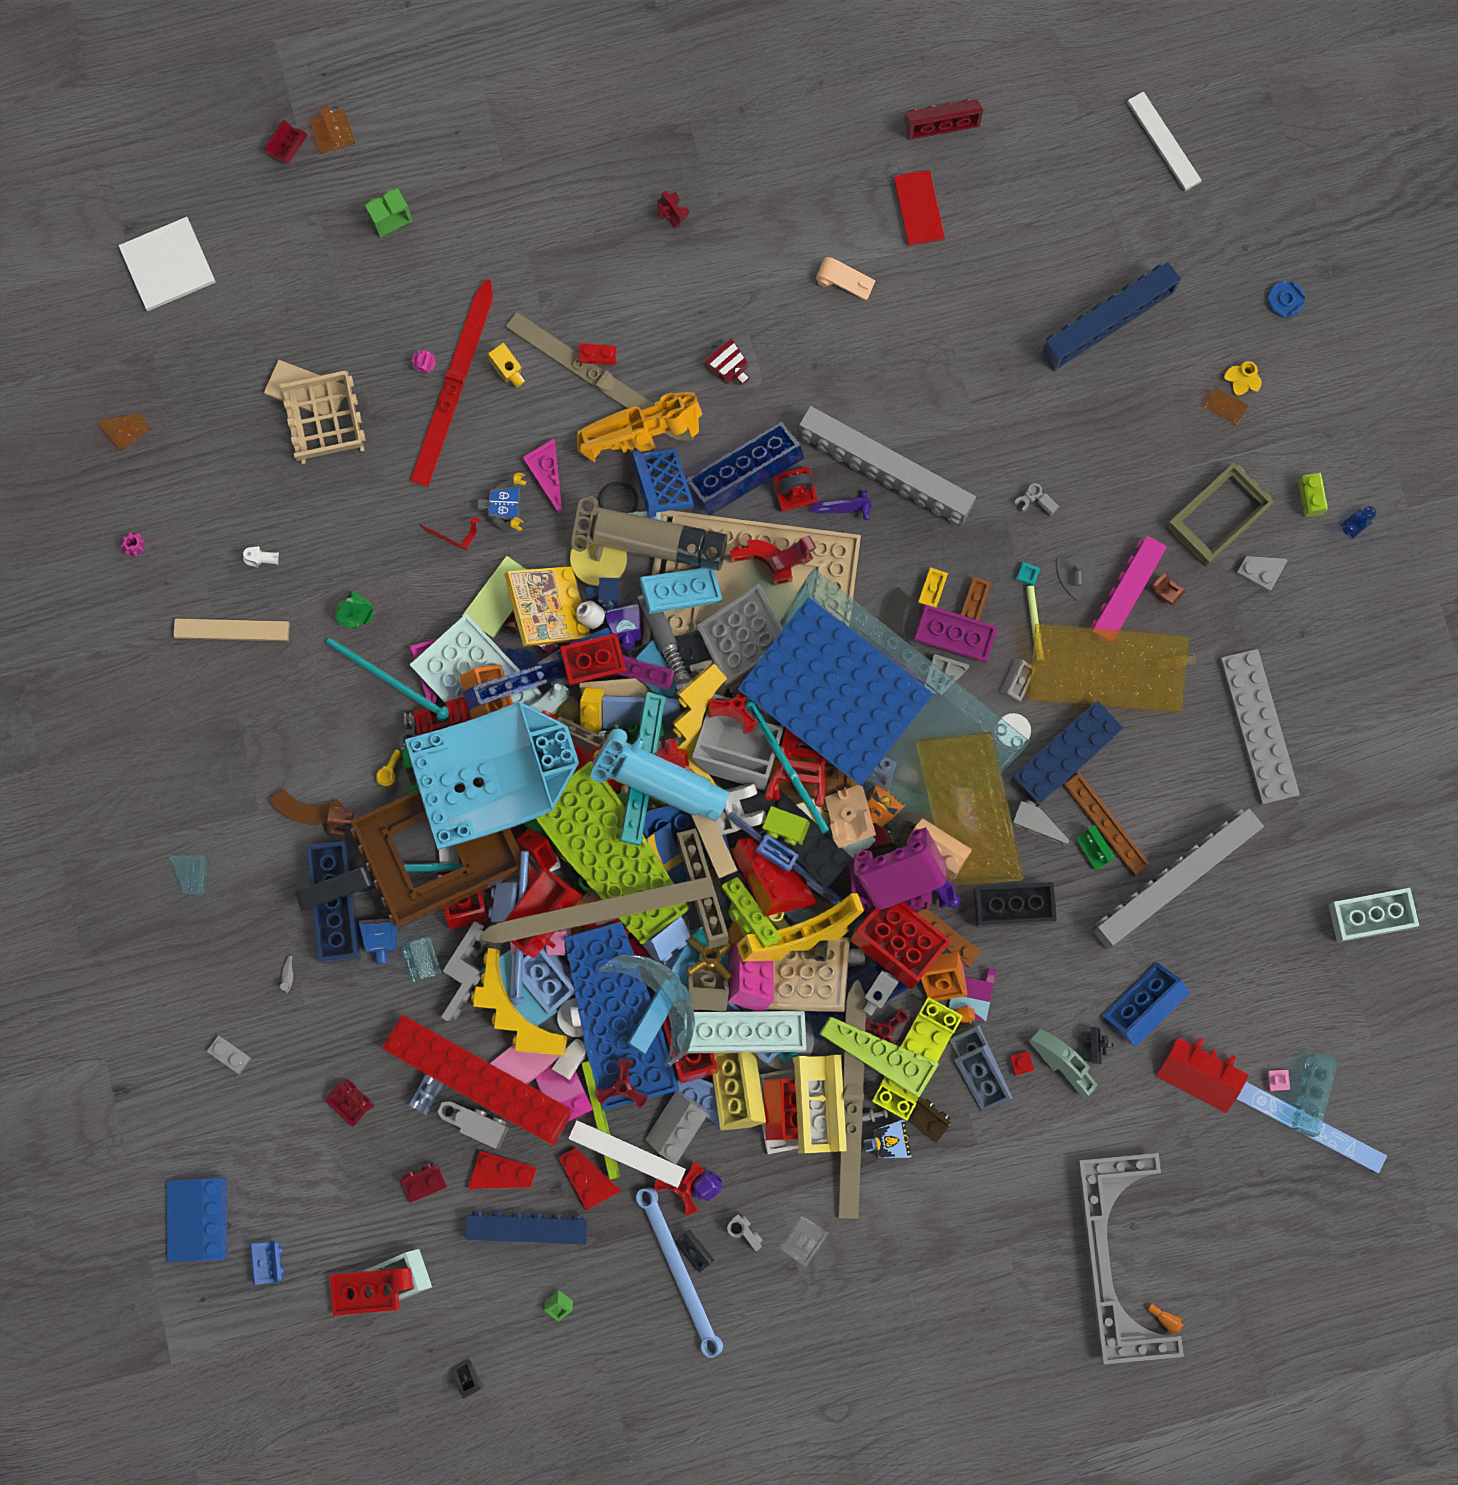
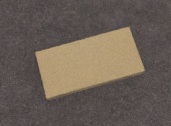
M278 360L264 394L283 402L284 395L279 384L320 375ZM336 381L330 382L332 395L346 393L344 384ZM326 384L313 386L315 399L329 396ZM309 387L295 390L298 403L311 400ZM343 398L334 399L336 412H338ZM330 401L316 403L319 416L332 413ZM312 404L299 407L314 413Z

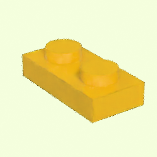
M930 567L918 604L923 606L926 604L937 608L948 573Z

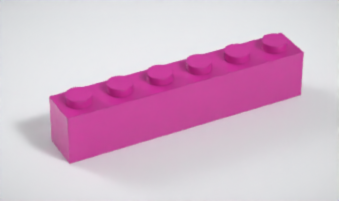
M1149 536L1144 541L1142 539L1139 541L1135 548L1138 550L1136 556L1131 555L1126 564L1129 566L1126 572L1122 571L1117 580L1120 584L1117 588H1112L1108 595L1111 598L1109 603L1106 604L1104 602L1099 611L1102 614L1099 620L1095 618L1090 626V629H1092L1090 636L1108 646L1112 644L1167 546Z

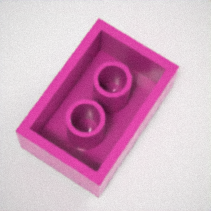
M736 944L728 952V972L732 975V978L728 981V1002L754 1011L763 1012L774 1002L773 961L743 962Z

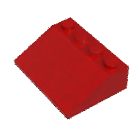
M750 837L738 841L732 855L765 917L817 903L804 878L791 868L789 872H786L757 853L755 850L759 846V842L754 838Z
M904 902L881 910L875 908L850 939L911 990L951 942L949 938Z

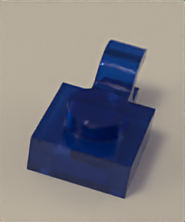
M508 647L505 653L509 659L516 661L515 666L530 674H533L540 659L539 655L524 648L519 653Z

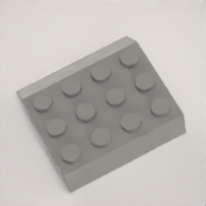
M714 694L711 699L725 701L731 698ZM756 706L779 744L785 726L770 714L766 716ZM707 710L692 759L710 775L744 785L754 783L755 788L765 790L776 754L757 722L752 732L743 734V730L736 720L728 716L710 718Z

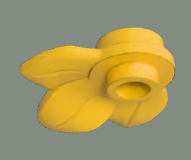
M1250 361L1243 362L1240 366H1232L1224 376L1225 380L1233 382V391L1237 396L1245 394L1249 389L1258 392L1261 387V379L1257 375V366ZM1245 369H1249L1251 373L1247 374Z

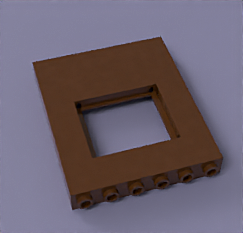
M479 777L475 778L473 785L480 788L484 785V780ZM457 784L454 790L457 793H462L465 791V786ZM419 790L352 820L353 827L350 829L354 838H359L361 843L358 845L362 856L366 855L368 862L365 863L369 872H374L376 877L373 880L377 890L381 889L384 895L381 897L385 908L389 907L391 911L389 918L392 924H396L401 929L520 874L521 852L510 828L454 845L463 863V867L415 889L391 835L427 819Z

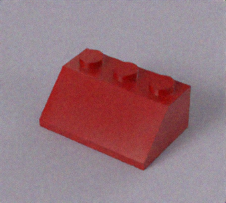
M795 1079L764 1080L766 1140H798Z

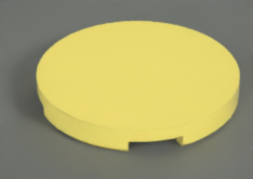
M580 537L577 540L579 546H585L586 543L583 538ZM591 544L588 549L582 552L572 548L570 562L573 572L580 581L589 586H599V577L619 579L626 569V551L603 547L600 561H595L596 545Z

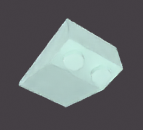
M419 1249L403 1253L364 1270L373 1271L411 1267L413 1288L399 1290V1301L432 1288ZM385 1285L384 1293L388 1296L391 1294V1288ZM369 1286L366 1288L368 1297L373 1295V1290Z

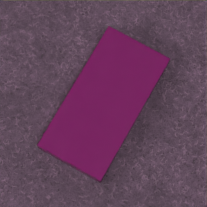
M925 604L914 641L987 664L998 627Z

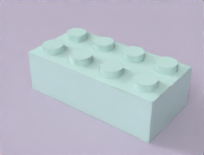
M1410 888L1336 901L1329 904L1337 943L1413 929L1419 926Z

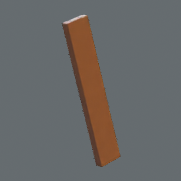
M1080 773L1063 784L1134 876L1150 865L1146 857Z

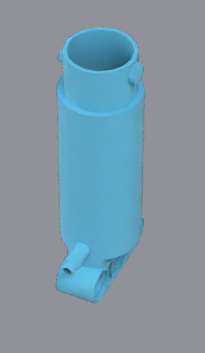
M614 729L610 732L593 763L591 778L594 781L605 782L610 777L691 815L699 814L714 822L718 820L728 800L729 792L711 784V780L641 749L644 742L642 737H639L634 745L626 742L627 734L625 731Z

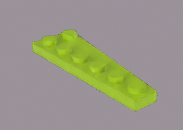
M829 1017L820 1032L821 1036L916 1097H920L939 1065L935 1061L832 1017Z

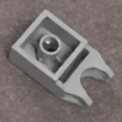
M443 1102L438 1110V1114L443 1120L461 1128L460 1133L495 1149H500L509 1127L505 1126L506 1121L497 1117H493V1120L487 1118L488 1113L477 1108L475 1111H471L453 1102ZM452 1106L454 1114L447 1117L446 1109Z

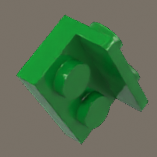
M1095 825L1076 837V841L1094 870L1100 869L1115 859Z

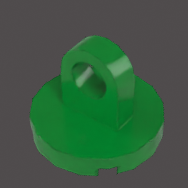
M349 591L346 599L341 601L335 609L336 620H338L341 626L347 628H358L362 624H368L373 619L374 614L372 604L368 600L361 598L359 593Z

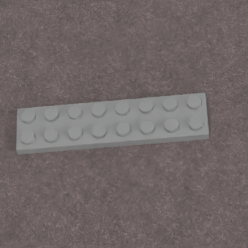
M1256 649L1222 657L1220 659L1261 805L1299 796L1300 793L1259 650Z

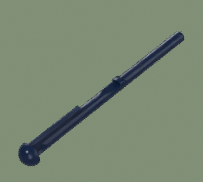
M732 811L727 816L729 820L759 843L762 841L763 835ZM766 842V844H768L769 846H771V847L774 848L775 850H778L779 852H781V853H782L784 856H786L788 859H790V860L792 859L791 857H789L788 855H786L785 853H783L782 851H780L779 849H777L776 847H774V846L771 845L770 843ZM795 861L792 869L808 881L806 884L834 906L844 900L832 889L825 887L814 875Z

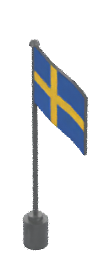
M670 822L646 838L672 882L678 884L687 882L682 858L672 836ZM761 829L758 832L762 834L765 832V830ZM734 849L729 851L730 855H732ZM712 865L708 866V870L713 868Z

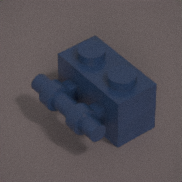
M599 577V587H587L584 590L586 601L595 602L599 600L600 607L604 610L620 607L619 579Z

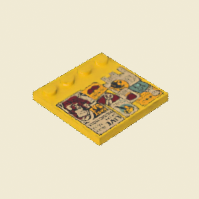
M572 566L508 571L504 574L523 646L562 643L573 640L579 641L590 635L589 628L581 624L577 619V608L582 601Z

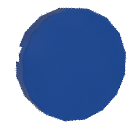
M1281 281L1270 290L1267 298L1268 306L1277 316L1291 318L1299 314L1303 309L1305 293L1298 284Z

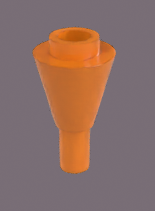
M970 1005L953 1010L963 1016L960 1021L962 1023L972 1024V1020H975V1010Z
M1153 1304L1148 1309L1149 1312L1158 1317V1320L1171 1335L1173 1332L1178 1334L1184 1325L1181 1323L1182 1318L1162 1311Z

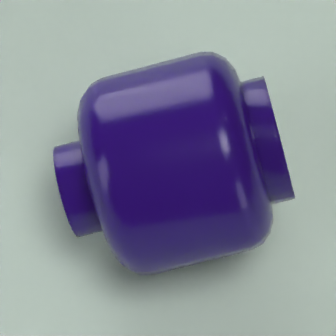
M704 1171L693 1181V1193L699 1200L710 1201L721 1192V1184L723 1182L714 1171Z

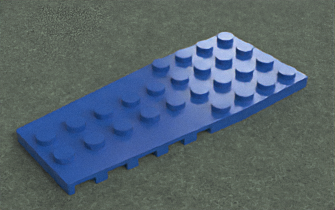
M622 922L566 936L564 941L566 942L567 956L570 962L586 1051L597 1089L609 1087L618 1080L620 1075L619 1058L628 1057L633 1059L629 1070L630 1080L637 1090L648 1093V1098L679 1090L662 1027L657 1032L646 1054L642 1055L627 1044L652 1000ZM616 1095L608 1098L602 1104V1108L604 1111L630 1104L634 1101L627 1096Z

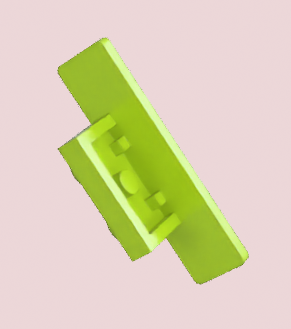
M736 877L722 885L723 891L732 902L729 915L739 925L744 936L755 934L765 948L781 939L778 931L767 916L765 917L761 908L739 878Z

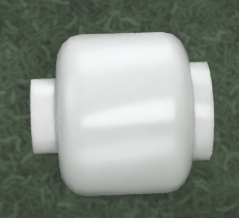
M586 601L578 606L577 619L581 624L589 629H595L603 623L605 612L595 602Z

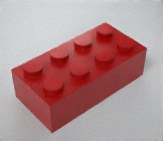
M686 997L676 999L662 1024L680 1085L718 1073L714 1053H687L686 1012H700V1010L687 1009Z

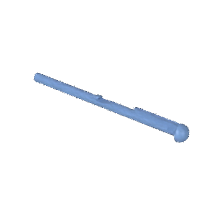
M521 851L518 902L527 891L529 851ZM517 947L516 953L512 955L510 1001L514 1005H521L525 1000L524 997H521L523 952Z

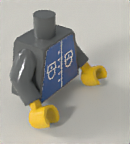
M516 473L513 478L495 486L489 492V499H478V510L488 511L489 519L502 530L516 529L517 531H522V528L519 527L520 523H524L520 519L522 491L518 485H526V481L521 480L525 474Z

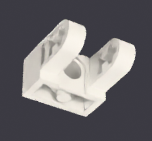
M754 783L726 789L729 792L728 800L723 812L716 821L722 835L741 829L727 818L731 811L751 827L765 822L767 817L764 810L744 814L739 801L757 794Z

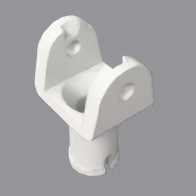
M250 547L244 550L243 561L246 565L257 568L261 563L278 565L279 552H261L260 547Z

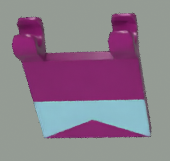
M962 962L963 969L965 971L966 964ZM988 969L986 981L965 977L967 996L950 999L949 1009L954 1010L970 1005L975 1010V1019L986 1021L996 970Z

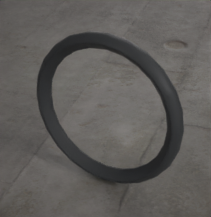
M614 482L602 490L599 497L600 508H604L603 497L608 489L614 486H624L633 493L635 498L634 507L629 513L637 510L639 503L638 494L629 484Z

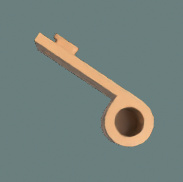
M824 257L816 276L820 286L828 287L835 284L867 301L875 283V280L830 257Z

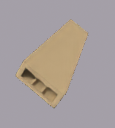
M699 814L691 815L716 877L721 878L737 871L717 823Z

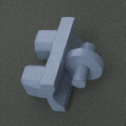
M426 1074L409 1106L427 1115L444 1084Z

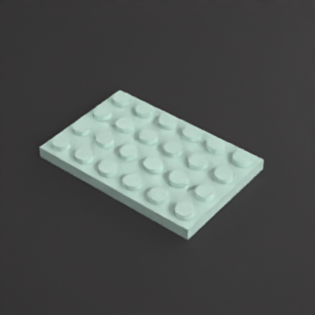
M467 613L410 664L444 703L452 699L465 697L459 675L475 668L500 664L513 704L520 701L530 706L543 696ZM468 707L470 720H472V716Z

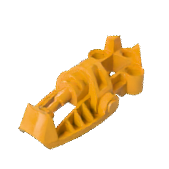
M692 392L668 393L663 395L660 401L654 402L652 407L643 410L639 407H631L596 421L578 431V452L590 461L596 462L595 458L601 450L622 449L623 453H626L627 449H630L632 452L634 448H637L640 452H645L656 448L652 437L667 431H671L672 435H680L689 428L693 438L699 432V417L702 415L697 397Z

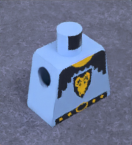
M905 1120L873 1130L874 1138L863 1140L865 1152L877 1150L878 1158L911 1157Z

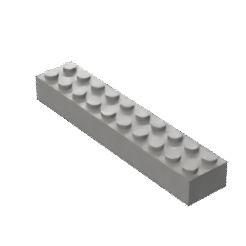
M810 406L799 425V437H801L800 439L804 443H811L817 446L816 448L819 451L830 453L835 460L850 464L849 466L855 471L861 470L866 473L865 475L868 478L881 481L882 485L886 488H893L899 491L898 493L905 498L910 497L915 500L917 505L930 508L932 513L948 518V521L954 525L959 524L962 526L973 508L976 496L812 406Z
M1250 808L1245 812L1241 809L1229 819L1231 821L1230 824L1226 821L1214 830L1216 835L1211 833L1199 843L1202 846L1195 845L1184 854L1186 856L1185 859L1181 856L1170 865V871L1166 868L1155 877L1157 880L1155 883L1153 880L1139 889L1142 893H1134L1125 900V906L1120 904L1110 912V918L1106 915L1097 922L1093 933L1105 948L1109 949L1260 831L1264 825Z

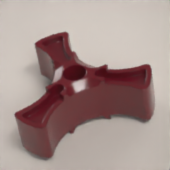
M810 535L800 538L797 543H793L789 548L782 550L781 554L771 557L769 563L775 574L788 567L791 569L796 565H804L814 559L810 552L817 547Z
M899 1009L896 1016L886 1023H874L866 1019L865 1030L871 1031L880 1039L892 1043L891 1038L894 1029L899 1024L908 1021L909 1017L902 1009Z
M619 1058L620 1075L618 1080L609 1087L597 1089L596 1097L600 1104H603L612 1096L623 1095L631 1098L638 1108H642L645 1105L649 1094L637 1090L629 1077L630 1066L633 1062L632 1058Z

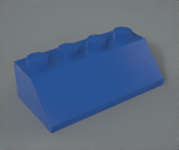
M1157 962L1102 1017L1123 1039L1136 1047L1190 992L1179 977Z

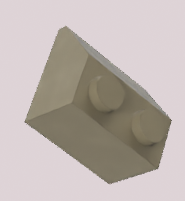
M701 969L692 976H687V1009L726 1011L729 994L728 981L716 970L706 971Z

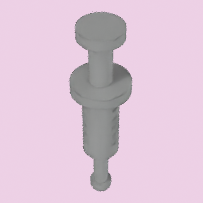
M884 1108V1111L874 1113L873 1109H870V1112L862 1114V1122L869 1120L875 1122V1118L881 1116L888 1118L887 1109Z

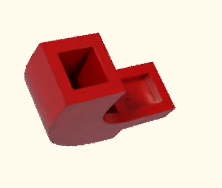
M747 540V548L738 546L730 550L731 563L751 559L765 563L771 571L773 585L791 583L793 580L792 571L789 567L775 574L769 559L781 554L782 551L771 543L762 540Z

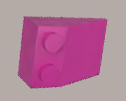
M554 1063L535 1078L542 1093L574 1110L567 1123L593 1111L590 1100L576 1071L569 1080L552 1070L555 1065Z

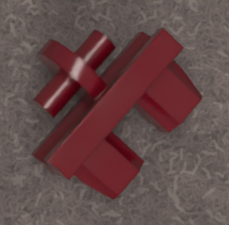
M667 190L661 193L662 197L657 202L659 209L657 217L659 219L665 217L667 221L670 220L672 225L677 228L688 217L689 210L685 206L678 208L676 204L679 203L680 199L676 192L669 194Z

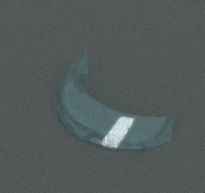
M627 955L614 957L597 970L598 973L616 972L633 976L647 984L657 994L659 993L669 1014L672 1028V1042L668 1058L665 1062L666 1067L673 1065L687 1054L695 1028L693 1003L686 986L680 982V978L671 969L651 958Z

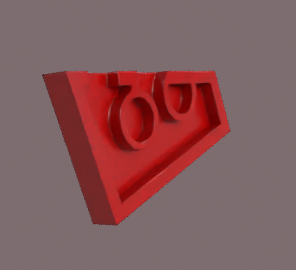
M577 1148L558 1157L586 1210L622 1191Z
M480 1151L468 1189L532 1187L537 1168Z

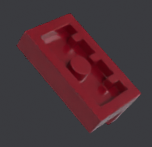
M348 1079L339 1083L325 1099L352 1127L356 1126L364 1115L374 1107L370 1099L363 1095L356 1085Z
M431 1163L423 1166V1171L417 1174L412 1171L403 1175L404 1179L400 1180V1183L403 1185L410 1203L447 1188L439 1165L434 1166Z

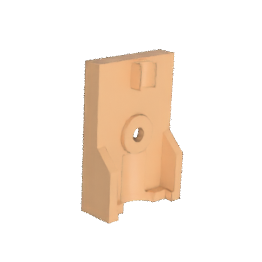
M856 785L848 789L845 788L842 791L838 790L837 793L825 797L833 838L839 848L876 835L862 786Z

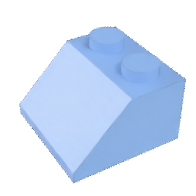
M498 883L496 888H492L491 899H494L493 907L490 906L488 915L492 923L504 922L518 903V883Z
M680 916L642 944L655 962L667 961L672 956L671 952L676 948L680 950L687 944L686 940L690 935L683 918Z

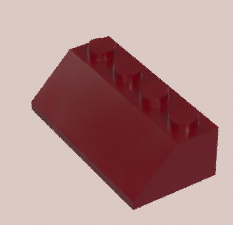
M965 99L958 103L948 102L942 106L931 105L925 109H911L905 112L904 117L908 140L980 127L983 107L977 99Z

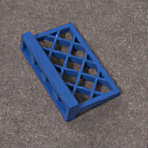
M676 448L648 453H640L638 449L632 450V466L648 518L656 517L657 512L693 507V500ZM666 456H673L674 459L671 462H669L663 458ZM645 459H653L655 462L651 465L645 462ZM661 463L667 467L662 470L656 466ZM671 468L678 471L675 476L668 473ZM652 471L660 474L657 479L650 476ZM666 477L671 479V481L667 484L661 481V479ZM675 482L681 484L682 487L679 490L673 487L672 485ZM656 485H659L664 489L662 492H659L654 488ZM669 490L676 494L671 498L665 495V493ZM679 496H682L686 498L687 501L680 502L677 500V498ZM662 498L668 501L669 503L665 505H659L658 502Z

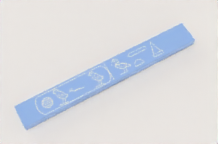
M1248 1082L1245 1083L1236 1099L1379 1174L1387 1155Z

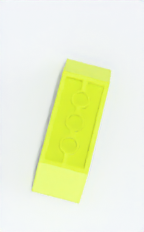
M928 997L901 1047L938 1062L963 1016ZM884 1077L872 1102L907 1121L919 1097Z

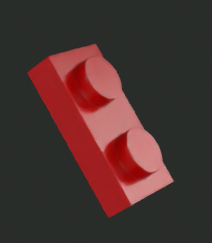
M579 343L578 363L615 366L616 346Z

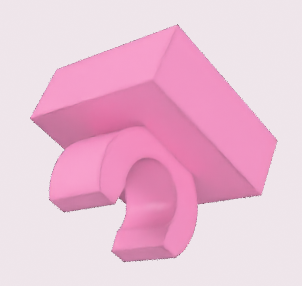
M1288 1070L1267 1071L1269 1091L1290 1090Z

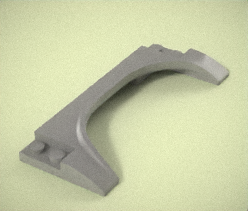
M1159 1153L1080 1160V1187L1102 1364L1184 1357L1181 1336L1162 1335L1149 1331L1128 1316L1116 1297L1110 1267L1107 1223L1111 1208L1118 1196L1130 1184L1145 1176L1161 1173Z

